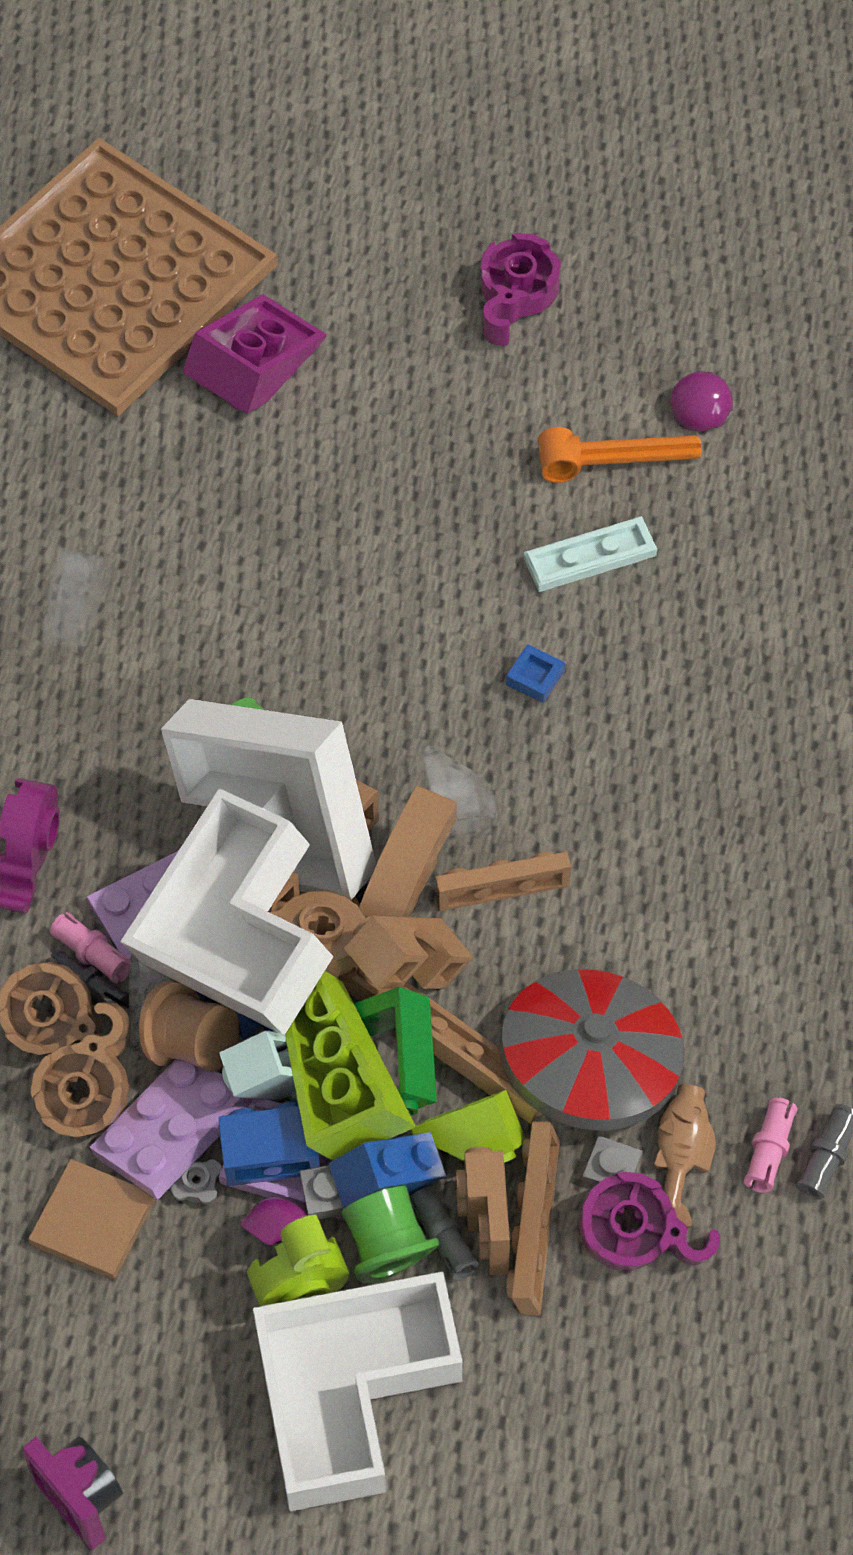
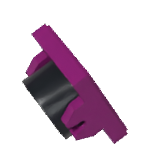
M37 1436L23 1446L22 1452L34 1483L89 1550L95 1549L106 1540L99 1514L123 1495L121 1486L94 1449L80 1436H77L53 1456Z

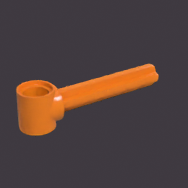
M553 427L543 431L537 438L542 475L544 479L553 483L572 480L580 473L581 465L698 459L701 457L702 452L701 440L695 435L580 442L579 436L574 435L571 430L564 427Z

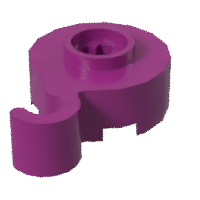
M514 233L510 240L502 241L495 245V241L490 243L482 254L480 288L484 299L487 301L483 310V334L490 343L496 346L509 345L510 324L516 322L520 317L542 312L551 306L559 295L561 261L550 249V243L547 240L534 234Z
M16 778L15 787H18L19 791L17 795L7 794L0 819V838L6 839V852L0 851V909L26 914L30 909L35 894L37 872L44 864L48 851L52 850L57 838L60 810L58 808V791L55 785Z
M620 1172L614 1176L604 1178L590 1190L579 1210L578 1230L584 1247L596 1261L612 1269L634 1270L649 1265L666 1249H671L679 1261L689 1265H698L707 1261L717 1252L720 1245V1233L715 1229L704 1236V1247L702 1250L690 1248L686 1241L687 1227L684 1222L678 1219L668 1195L661 1189L662 1186L658 1181L642 1173ZM624 1209L632 1211V1220L639 1222L638 1229L631 1228L629 1233L621 1231L620 1224L615 1222V1215L621 1216Z

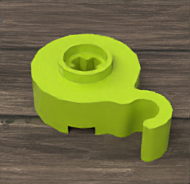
M317 1215L299 1218L285 1226L280 1232L283 1243L275 1246L278 1255L263 1265L259 1259H255L247 1270L248 1279L259 1307L334 1293L341 1289L349 1279V1271L336 1239L332 1236L327 1241Z

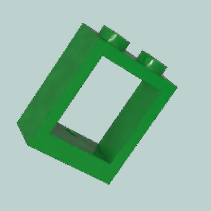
M396 987L354 1003L370 1037L396 1027L400 1088L397 1090L410 1116L416 1115L419 1108L437 1103L430 997L402 987Z

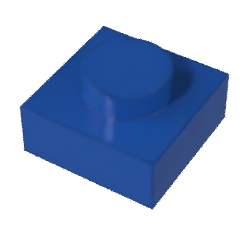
M527 644L507 674L506 685L544 703L565 672V662Z

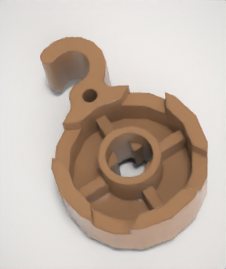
M309 891L293 897L279 910L269 912L314 934L333 956L325 971L338 978V976L346 974L352 969L356 971L359 968L345 951L344 947L354 937L353 931L356 926L366 918L359 907L345 896L329 891Z
M52 962L28 965L13 973L0 989V1024L6 1033L7 1039L22 1051L38 1055L53 1053L60 1047L75 1044L79 1040L82 1041L87 1035L99 1034L101 1023L93 1013L91 992L82 977L68 966ZM46 996L53 1000L52 1006L56 1010L54 1016L49 1015L46 1017V1020H42L39 1018L40 1009L35 1007V1002L37 999L45 1000ZM130 1032L123 1041L112 1047V1052L116 1057L124 1053L128 1048L131 1039Z
M106 1002L98 1003L94 1006L96 1013L106 1014L112 1020L113 1027L108 1035H87L80 1043L58 1048L53 1053L45 1056L33 1073L30 1090L31 1097L34 1098L35 1106L42 1117V1122L58 1134L81 1137L102 1132L116 1121L126 1107L129 1092L126 1070L113 1054L112 1047L126 1038L129 1033L130 1020L127 1012L118 1004ZM82 1079H85L88 1083L87 1087H90L89 1097H82L78 1102L74 1099L76 1092L70 1091L71 1083L80 1082Z

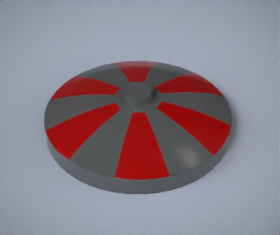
M574 969L544 976L528 985L517 995L504 1018L500 1036V1057L503 1069L513 1088L528 1104L540 1113L572 1127L588 1130H613L629 1127L650 1118L669 1101L677 1087L682 1072L684 1044L678 1024L671 1012L646 988L613 973L591 969Z

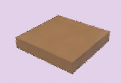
M70 1159L28 1240L33 1247L115 1281L156 1199L136 1185Z

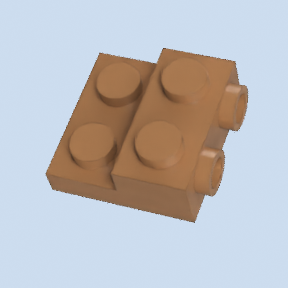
M487 1147L470 1148L464 1152L465 1170H456L457 1217L467 1216L468 1232L478 1231L479 1260L489 1261V1275L508 1274L510 1237L503 1151H492Z

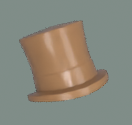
M168 980L154 987L144 1000L139 1020L141 1046L147 1059L159 1066H168L175 1059H180L204 1071L213 1072L223 1067L219 1053L237 1044L239 1036L238 1016L235 1010L220 1003L202 1001L197 991L176 980Z

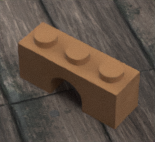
M370 916L356 926L353 931L354 937L344 947L345 951L376 988L402 987L413 976L423 989H444L449 986L474 958L441 918Z

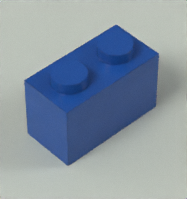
M297 1102L283 1103L275 1107V1109L262 1111L241 1108L230 1112L228 1115L218 1116L227 1187L300 1177V1171L320 1167L318 1152L306 1146Z
M431 1132L363 1143L329 1163L344 1208L367 1195L396 1186H406L408 1194L411 1196L418 1190L446 1177Z

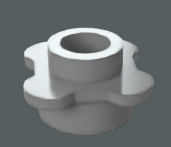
M209 1160L207 1162L195 1161L180 1176L177 1182L171 1186L173 1197L180 1201L186 1199L194 1203H212L217 1197L216 1178L219 1177L222 1170L221 1165L216 1160ZM200 1177L201 1181L196 1184L192 1182V1179Z

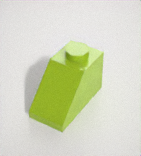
M507 1090L423 1120L416 1124L415 1128L411 1129L413 1135L431 1132L436 1148L465 1161L464 1152L474 1147H487L492 1151H503L505 1163L516 1158L514 1150L521 1146L525 1140Z

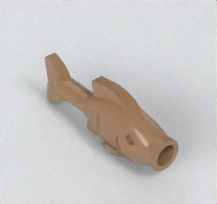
M682 1084L678 1086L676 1096L668 1104L660 1118L657 1132L659 1152L656 1155L654 1167L655 1169H667L664 1192L668 1195L678 1219L684 1222L687 1228H690L692 1225L691 1216L686 1206L681 1202L685 1176L692 1168L704 1173L709 1171L715 1153L716 1140L704 1103L705 1090L695 1085Z

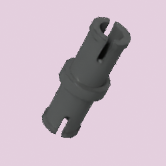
M836 1104L834 1106L833 1113L821 1137L815 1138L810 1149L813 1154L796 1185L801 1192L816 1199L824 1198L825 1191L838 1165H843L848 1157L846 1148L853 1135V1108L846 1105Z
M425 1187L415 1192L411 1196L410 1201L413 1211L427 1232L425 1235L426 1240L438 1238L440 1245L436 1249L449 1269L453 1280L457 1281L467 1278L477 1270L476 1267H479L480 1264L460 1234L462 1231L460 1223L457 1219L450 1218L434 1187Z

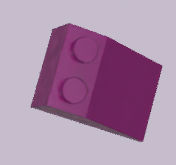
M261 294L195 332L182 373L195 380L202 388L208 389L228 401L233 408L248 414L271 399L325 340L327 334L269 297Z

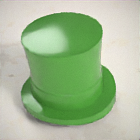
M406 1186L391 1187L372 1193L351 1203L341 1212L356 1242L361 1263L354 1269L356 1279L363 1283L380 1282L398 1275L418 1263L440 1245L438 1238L426 1240L415 1218Z

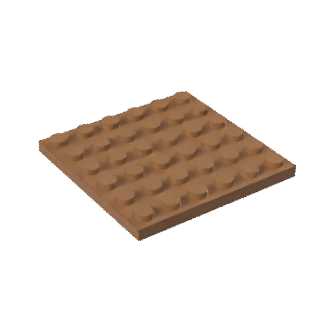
M97 138L0 226V336L119 417L190 349L195 332L225 316L278 265L277 254L101 138Z

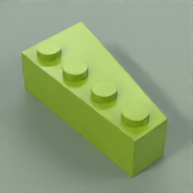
M324 971L287 1030L285 1038L306 1146L334 1161L363 1143L393 1138L415 1128L416 1125L344 983Z

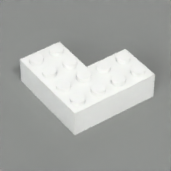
M188 699L161 728L181 802L208 806L220 788L289 820L310 844L293 871L299 877V891H329L352 900L372 876L376 867V861L341 721Z
M219 788L120 942L142 964L285 1035L333 958L332 954L314 934L268 912L310 844L289 820Z
M443 1272L253 1308L289 1511L386 1493L385 1472L370 1399L462 1382V1358Z

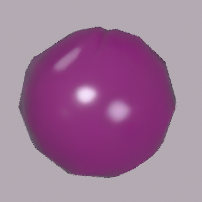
M696 371L682 377L675 385L670 397V407L675 420L684 428L691 431L704 432L724 425L729 413L733 411L732 393L725 380L715 373Z
M270 1197L262 1199L243 1218L240 1225L263 1243L273 1245L274 1243L283 1242L280 1232L285 1226L308 1215L301 1207L289 1200Z

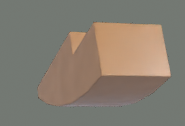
M416 785L390 834L360 903L359 909L365 918L370 916L408 917L437 865V854L457 821L456 801Z

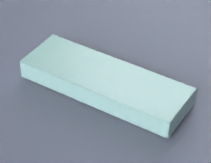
M642 516L526 551L524 552V561L538 592L655 557L657 556V548Z

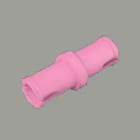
M65 912V915H59L52 923L50 929L51 936L76 952L77 960L84 965L92 964L114 983L124 981L131 973L133 960L108 943L107 936L100 931H91L68 912Z
M772 1098L769 1100L761 1131L757 1132L753 1137L752 1147L754 1153L748 1172L744 1177V1184L750 1187L753 1180H755L752 1190L760 1193H769L773 1190L780 1161L787 1156L790 1148L787 1139L798 1108L792 1103L788 1111H786L789 1104L787 1099Z

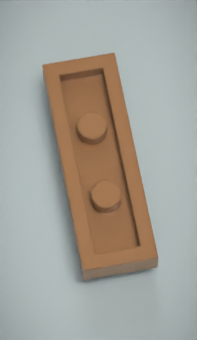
M567 851L556 854L553 852H541L530 859L514 862L498 860L487 867L472 870L456 868L446 872L444 875L436 876V899L439 911L570 887L571 864Z

